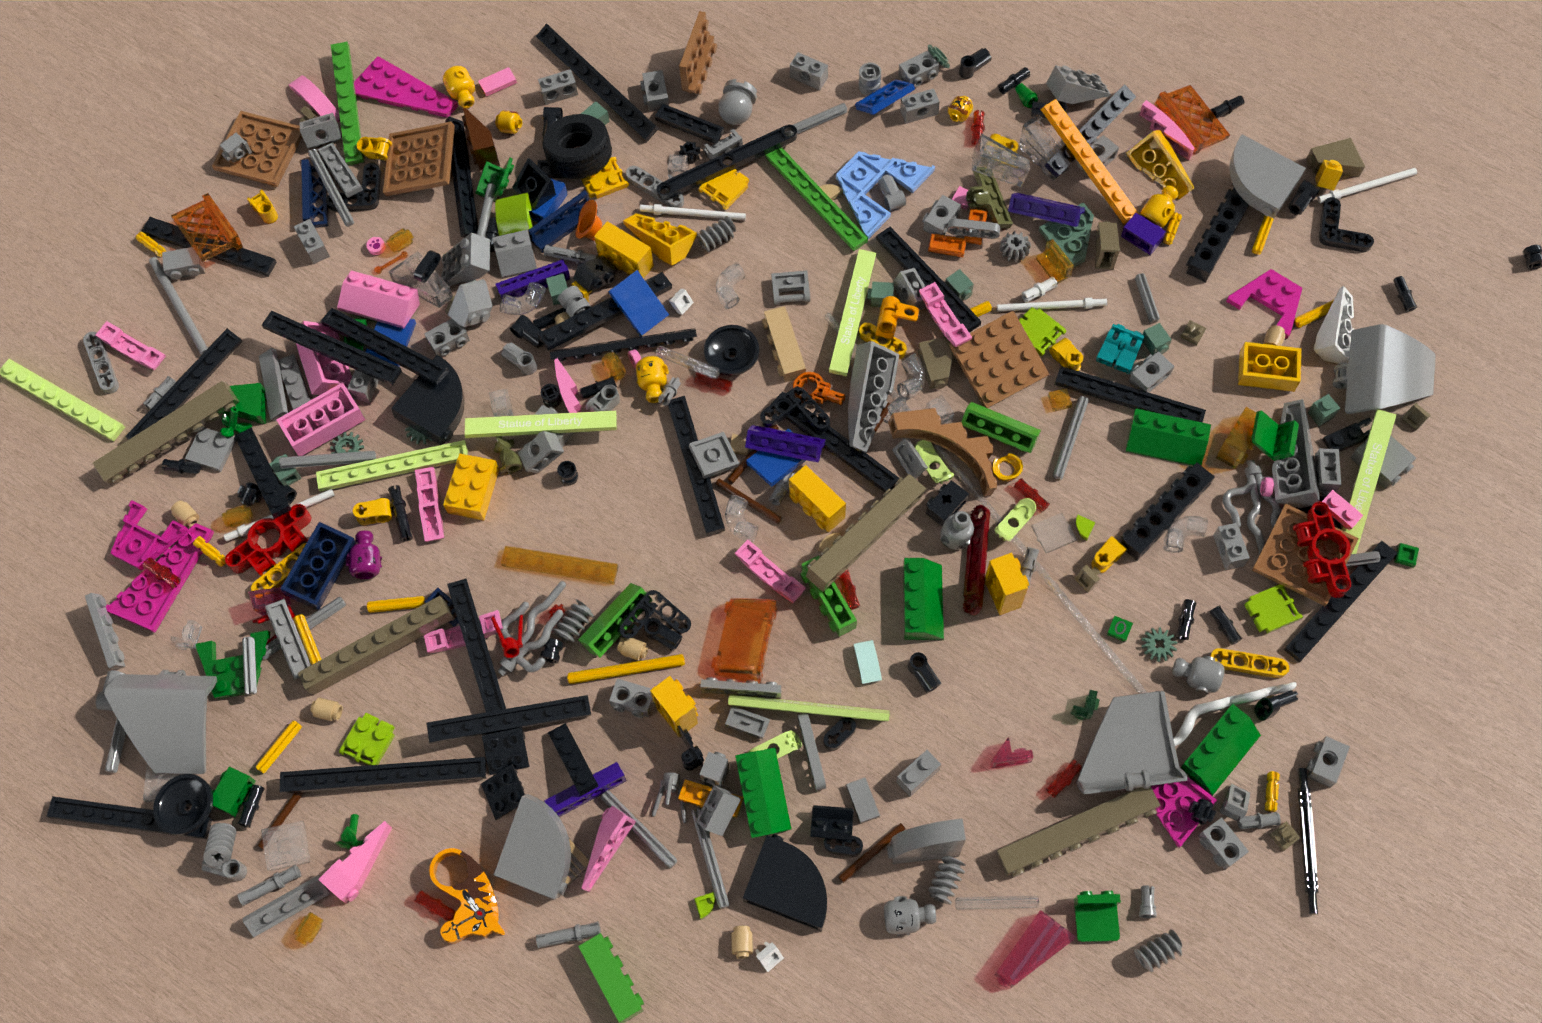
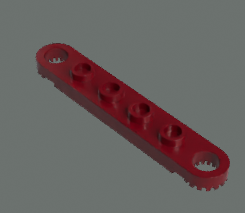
M976 505V508L974 507L970 514L974 531L970 544L967 547L963 609L964 612L972 616L977 615L983 607L990 510L983 505ZM983 511V515H981L982 517L978 518L979 513ZM975 601L976 603L973 609H971V604Z

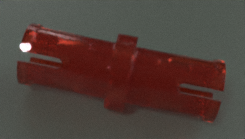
M979 110L974 111V119L971 126L973 132L971 143L975 145L977 140V146L983 143L982 138L985 130V125L983 124L985 113L982 110L980 115Z
M697 371L694 383L709 386L710 389L717 388L731 392L730 387L733 386V381L718 378L714 374L711 376Z
M1023 478L1015 483L1014 488L1026 498L1032 499L1041 513L1048 508L1050 503L1038 494L1037 489L1029 486Z
M151 557L146 559L150 563L144 561L143 568L153 573L156 579L163 580L172 588L177 587L174 582L178 585L180 584L181 578L170 572L167 566L160 565Z
M847 569L838 579L842 588L841 593L844 595L850 610L859 608L860 603L855 592L856 586L853 585L849 570Z
M1072 760L1046 788L1049 794L1052 792V797L1056 798L1066 785L1069 786L1074 776L1082 769L1079 763L1076 765L1077 761Z
M422 890L415 897L417 899L414 902L429 910L430 914H436L447 922L454 919L456 910L443 904L441 899H435Z

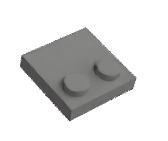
M203 428L198 431L185 460L187 462H197L202 467L221 472L236 443V438L234 436L225 437L220 432Z
M724 432L689 444L691 453L704 479L739 466L737 457Z

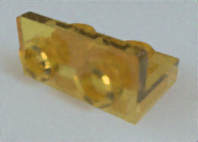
M1053 239L1049 240L1046 243L1045 251L1037 255L1036 260L1048 276L1054 277L1057 281L1056 284L1071 277L1074 265Z

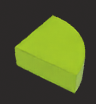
M1077 515L1075 521L1079 535L1087 541L1096 522Z
M714 892L694 898L700 920L712 912L715 905Z

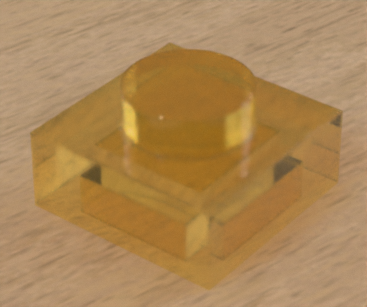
M1067 389L1048 393L1053 412L1072 407Z

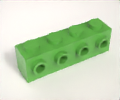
M973 402L966 408L961 421L962 425L970 430H975L985 436L997 439L1004 444L1014 446L1021 451L1029 453L1034 449L1041 432L1040 429Z
M818 555L802 563V573H800V576L805 584H809L811 588L809 591L813 599L819 601V609L822 615H827L830 620L828 622L830 629L840 637L856 629L857 620L835 582L822 592L806 577L808 572L807 566L812 560L815 559L817 561L820 558Z
M630 583L578 639L589 653L601 658L620 637L618 626L645 593L644 589ZM641 608L637 609L635 617L637 618L644 610Z
M600 933L579 945L580 951L618 1022L625 1023L642 1013L643 1009L641 1006L644 1005V1002L639 993L634 994L631 988L634 983L629 974H623L621 967L624 965L618 955L614 956L610 949L613 948L609 937L606 936L604 938Z

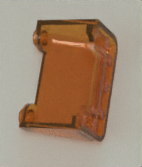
M731 598L730 602L726 601L724 613L727 614L717 657L713 656L711 668H714L716 676L742 681L754 680L759 684L762 683L763 674L761 673L765 665L772 626L778 611L777 600Z

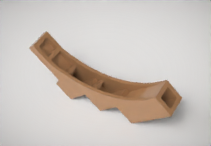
M936 408L892 414L888 424L893 439L916 438L946 448L958 456L973 471L979 480L984 497L993 494L997 488V480L993 477L992 465L988 460L993 454V445L990 443L988 436L967 439V432L963 428L962 422L941 424V418L937 415Z

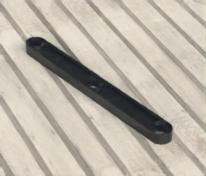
M785 125L658 184L656 189L657 195L661 200H669L788 145L797 139V128L794 125ZM792 131L794 135L786 136L785 132ZM729 159L732 163L725 165L723 161ZM664 188L670 190L667 194H662L660 191Z

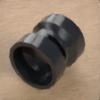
M1531 245L1523 250V255L1527 259V268L1530 270L1541 268L1542 246Z
M554 384L544 385L540 392L544 405L548 408L558 407L562 400L558 387Z
M563 461L559 464L557 472L561 482L564 485L575 484L578 480L575 464L571 461Z
M549 638L539 658H544L545 662L559 663V651L563 649L564 643Z

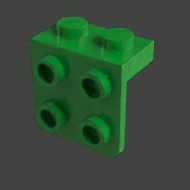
M509 157L503 168L486 161L475 194L485 198L487 184H494L496 190L493 201L495 202L498 196L501 197L509 183L508 176L511 175L514 168L512 164L513 158Z
M1262 410L1257 411L1252 443L1273 461L1294 456L1299 424L1295 420L1277 424Z
M1092 891L1079 892L1080 895L1074 898L1077 940L1079 942L1118 941L1120 939L1117 906L1121 903L1120 894H1114V891H1101V894L1095 895L1092 894Z

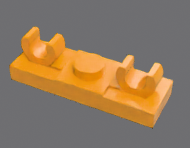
M685 779L678 799L703 807L712 787ZM735 795L741 799L732 816L737 818L744 798Z

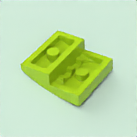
M528 193L496 200L495 212L499 236L532 228L529 211L532 208Z

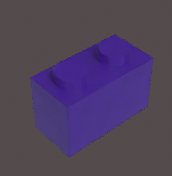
M1135 213L1123 227L1121 237L1151 256L1163 241L1166 231L1150 222L1146 217Z

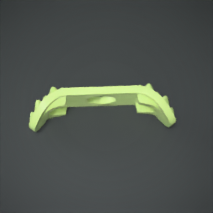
M926 440L918 441L915 449L927 465L926 471L935 483L943 484V481L951 480L954 473L950 472L941 460L932 443ZM936 462L940 464V467L933 470L929 468V465Z
M1030 498L1021 499L1001 523L995 527V534H999V538L1003 537L1004 541H1011L1036 511L1035 502ZM1015 519L1018 522V527H1011L1008 524V520Z
M791 730L754 747L747 753L765 750L769 745L776 744L780 749L777 754V759L800 749L802 742L797 733Z

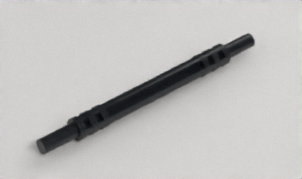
M1298 768L1300 787L1298 788L1305 893H1308L1309 914L1317 915V893H1319L1311 790L1308 788L1307 768Z

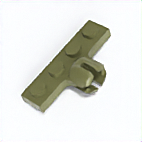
M975 166L972 171L978 186L970 187V190L967 191L966 201L974 202L968 203V206L971 208H986L993 223L999 224L1000 228H1010L1013 222L991 166Z

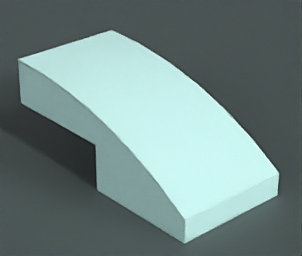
M873 640L853 644L862 684L882 680Z

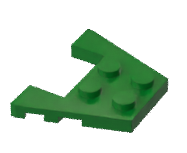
M268 630L250 633V637L254 638L257 684L262 669L260 667L261 661L267 651L265 648L267 639H270L271 632ZM216 642L197 643L196 649L206 676H217V683L212 689L214 698L223 699L244 695L243 655L216 660Z

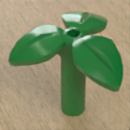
M232 407L230 413L223 412L221 420L226 428L220 430L222 436L232 437L234 436V431L241 433L252 427V424L249 423L237 424L239 410L237 407Z
M352 814L350 816L349 827L347 826L341 835L342 841H336V845L350 849V846L357 847L364 844V840L358 841L356 839L359 815Z

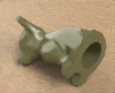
M496 436L497 442L493 450L495 453H500L499 458L502 463L500 472L513 474L521 470L523 465L519 455L510 449L514 446V440H507L501 436Z

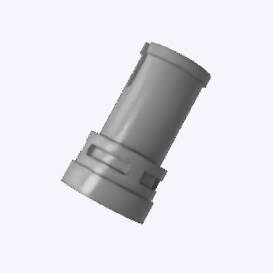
M1141 886V905L1139 917L1151 919L1157 917L1156 906L1154 905V886Z

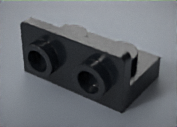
M813 805L810 837L852 840L854 809Z

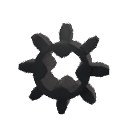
M686 141L683 146L680 145L679 157L684 159V163L693 164L696 159H700V147H696V142Z
M252 482L246 483L245 486L240 485L237 492L240 502L247 506L254 505V502L259 503L262 498L258 485Z
M1201 798L1198 799V802L1193 801L1188 812L1192 813L1191 819L1202 825H1205L1207 821H1213L1216 811L1212 810L1214 805Z

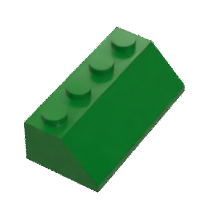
M1135 409L1131 419L1126 452L1191 466L1199 463L1202 466L1209 441L1211 424Z
M904 558V640H944L942 565L925 558Z
M1232 704L1180 768L1186 773L1187 777L1213 796L1261 734L1251 718Z
M771 748L735 755L751 838L792 829L776 749Z

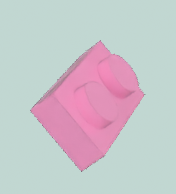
M1334 490L1322 501L1328 505L1332 517L1349 531L1363 517V514Z

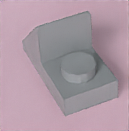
M1231 784L1220 808V813L1236 821L1239 817L1244 818L1248 810L1250 792Z

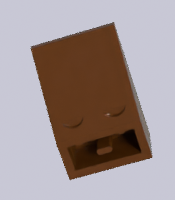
M463 108L464 116H462V121L474 165L478 164L480 171L483 170L486 161L500 166L491 131L470 111Z

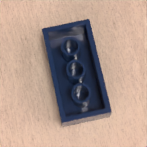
M319 522L280 588L283 595L318 611L344 568L347 554L349 555L350 548L356 545L355 539Z

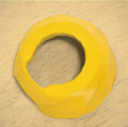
M1008 453L999 459L995 458L992 465L993 474L1002 481L1015 480L1023 471L1022 460L1012 453ZM1007 461L1014 467L1013 474L1009 476L1003 475L999 470V464Z

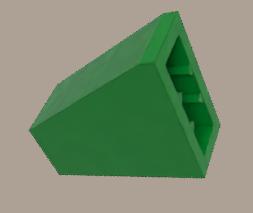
M261 383L230 386L239 400V403L235 405L239 409L238 417L259 424H266V393Z

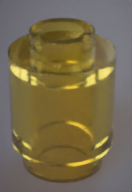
M402 228L389 236L386 243L393 253L400 252L413 243L412 239L414 236L409 229L405 230Z
M614 352L605 354L602 357V365L608 377L613 376L614 380L622 379L626 369L619 356Z
M241 505L226 510L225 513H222V518L227 528H234L250 523V518H253L250 507Z
M311 912L307 916L304 915L293 932L296 935L295 940L303 945H306L307 942L311 944L322 928L321 924L324 920Z

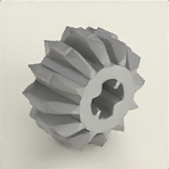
M1014 231L1012 235L1007 233L1002 238L1000 251L1003 257H1008V261L1014 259L1017 262L1018 258L1023 261L1025 256L1029 255L1031 243L1028 242V236L1023 237L1022 232L1016 234Z

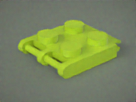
M1031 307L1023 315V318L1019 319L1040 356L1045 354V350L1050 345L1056 343L1055 340L1061 334L1064 335L1067 332L1063 326L1040 308L1036 310Z
M1281 584L1250 596L1249 602L1244 604L1251 617L1258 616L1253 620L1258 631H1266L1267 634L1303 618L1302 614H1299L1295 608L1293 598L1290 599L1285 586ZM1279 590L1282 591L1284 597L1286 598V601H1285L1284 598L1282 597V595H1281V593H1280ZM1289 605H1290L1292 611L1294 612L1295 616H1293L1292 612L1290 611V609H1289V607H1288Z
M365 713L363 718L358 717L339 753L355 758L354 760L358 763L361 761L367 765H378L395 736L392 733L395 727L383 720L378 724L379 719ZM347 749H351L357 752V755L348 751ZM363 756L373 760V762L364 759Z

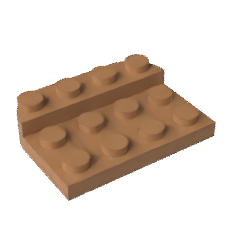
M699 11L679 65L682 91L701 95L702 83L707 79V69L712 65V54H715L717 50L714 36L710 35V32L707 31L709 20L706 19V12Z

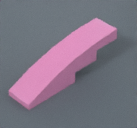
M1146 100L1142 104L1139 115L1151 122V130H1160L1176 153L1190 160L1195 148L1187 136L1165 113Z
M557 358L554 360L556 378L567 412H582L580 403L575 397L579 394L577 386Z
M429 467L415 470L419 499L418 505L425 542L443 539V520L435 468Z

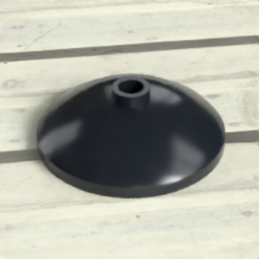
M725 325L717 328L708 336L704 345V356L706 362L714 371L728 376L740 375L750 370L757 362L759 343L755 335L747 328L739 325Z
M182 774L172 778L159 790L154 801L153 815L157 825L163 831L172 835H185L195 831L206 821L213 806L212 789L206 780L194 774Z

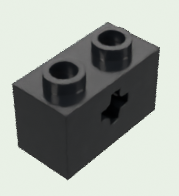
M600 256L578 264L573 279L589 292L611 284L615 280L618 268L604 256Z
M952 480L947 485L943 484L938 491L939 494L935 498L931 497L926 504V515L940 526H943L948 516L958 512L967 503L969 493Z

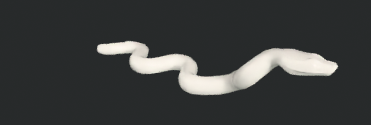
M1292 682L1193 706L1186 714L1182 726L1173 738L1175 746L1181 744L1189 736L1199 715L1220 710L1232 704L1238 705L1259 700L1268 695L1288 692L1295 689L1297 683Z

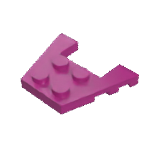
M1270 269L1229 295L1226 302L1240 310L1249 297L1255 299L1282 316L1277 326L1284 328L1285 338L1288 339L1303 288Z
M131 500L129 503V513L123 519V522H125L122 531L118 532L110 554L142 571L186 534L189 529L172 520L162 536H158L137 525L148 509Z

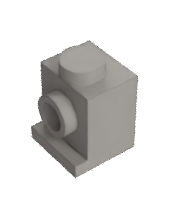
M234 133L220 144L223 150L222 155L228 162L231 160L235 163L246 153H252L248 143L237 133Z

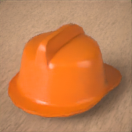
M587 201L580 211L575 233L578 239L585 237L595 241L594 236L602 228V221L597 216L596 201Z

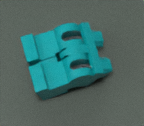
M1113 324L1097 355L1096 362L1112 367L1115 361L1114 369L1130 375L1144 336L1138 331L1125 329L1123 325Z

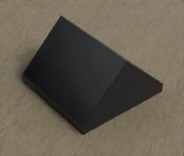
M528 158L512 188L518 194L528 193L531 207L538 209L554 197L556 192L553 181Z

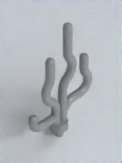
M1255 460L1247 461L1248 467L1245 469L1247 484L1244 487L1232 488L1226 491L1223 496V505L1230 513L1232 522L1237 523L1240 528L1241 521L1238 511L1232 505L1230 499L1232 496L1251 493L1253 508L1247 516V526L1256 538L1260 555L1265 542L1261 530L1255 525V517L1261 509L1259 495L1269 502L1273 508L1270 517L1272 529L1280 515L1281 509L1274 496L1265 497L1261 495L1260 485L1264 478L1262 477L1261 468L1255 464Z
M564 581L558 583L543 603L535 606L530 611L527 618V629L522 635L523 647L519 648L520 653L514 658H506L504 656L499 662L502 665L498 670L501 675L504 676L508 670L512 672L517 664L528 672H536L545 664V659L542 657L533 665L523 657L528 651L541 648L547 643L551 630L563 616V611L557 610L546 623L541 638L527 643L534 633L536 616L547 610L566 587ZM523 602L513 614L507 616L502 621L503 629L501 632L504 639L508 637L514 638L507 632V628L512 622L518 620L520 615L526 612L529 608L528 602Z

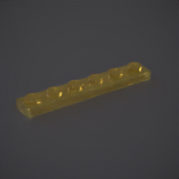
M505 546L501 565L504 567L614 585L619 567L615 563Z

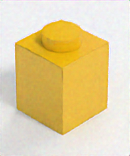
M1323 160L1315 177L1317 186L1334 191L1343 173L1341 164L1336 160Z

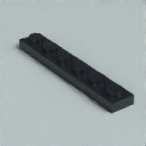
M252 427L235 435L236 441L273 518L275 519L291 511L288 500Z

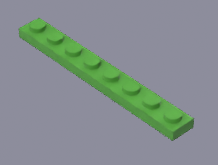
M348 42L332 44L331 52L345 162L348 166L364 163V154L357 149V142L361 138L350 47Z
M782 147L765 155L766 159L853 251L868 242V238Z

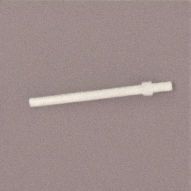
M1412 168L1342 190H1332L1328 194L1318 196L1317 201L1320 204L1330 197L1339 200L1343 196L1416 175L1417 169Z
M640 204V212L654 213V215L674 214L720 219L728 216L731 220H746V213L664 207L662 204H654V206Z
M1091 297L1084 298V300L997 304V312L1029 310L1031 307L1036 310L1038 308L1058 309L1076 307L1091 309L1094 306H1107V298L1092 299Z
M330 489L297 504H302L307 508L335 495L333 490ZM269 515V516H267V517H264V518H272V519H274L272 515ZM255 522L248 525L243 524L238 526L236 530L225 534L226 542L239 536H247L249 529Z

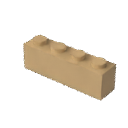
M783 306L764 311L762 324L764 330L767 329L769 333L767 335L768 343L773 345L774 348L772 355L774 361H778L779 364L777 366L779 377L783 376L784 382L793 381L800 374L806 372V367L786 307Z

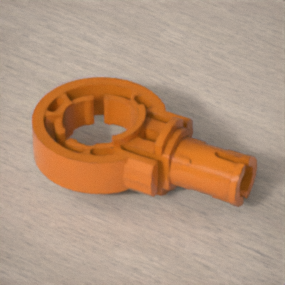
M815 372L802 373L794 381L793 388L803 387L808 382V378L810 382H815L817 388L809 395L817 403L823 404L828 400L842 405L843 402L841 401H845V394L830 390L831 384L824 382L822 377ZM795 394L796 398L798 397L804 403L801 396Z

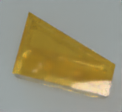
M1248 407L1244 409L1220 448L1216 459L1234 469L1237 468L1239 463L1244 464L1248 457L1246 451L1248 449L1252 450L1254 447L1252 434L1256 418L1255 411Z

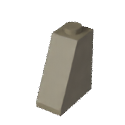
M1351 138L1311 148L1306 158L1307 164L1311 167L1313 173L1318 172L1323 160L1338 161L1343 170L1341 176L1360 177L1365 168Z
M1109 221L1099 222L1096 230L1095 269L1114 270L1120 251L1117 223Z
M946 337L919 342L918 354L929 389H942L948 385L953 352L949 347L951 342Z

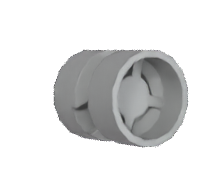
M868 62L859 69V90L864 95H870L880 89L881 68L875 63Z
M577 286L565 289L558 296V301L566 309L570 318L591 308Z

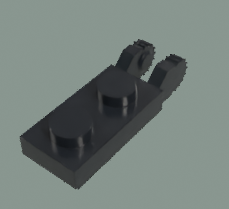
M1370 417L1359 423L1356 422L1329 434L1322 440L1328 449H1339V452L1368 438L1370 429L1363 433L1361 428L1368 426L1372 420Z

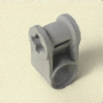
M613 385L604 386L586 403L585 409L591 412L611 411L620 402L617 388ZM614 394L612 398H607L608 395Z

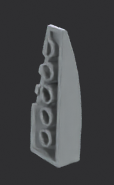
M873 341L857 345L849 392L848 431L850 447L864 453L867 452L875 434L874 428L876 424L880 422L882 409L888 403L886 401L887 397L893 391L899 360L898 353Z
M1301 399L1284 403L1280 422L1282 424L1295 420L1299 424L1294 456L1276 460L1272 466L1276 502L1297 508L1310 507L1315 502H1320L1304 400Z

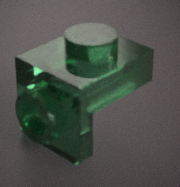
M1089 690L1084 708L1074 705L1070 714L1079 720L1090 719L1094 710H1097L1099 706L1098 691Z

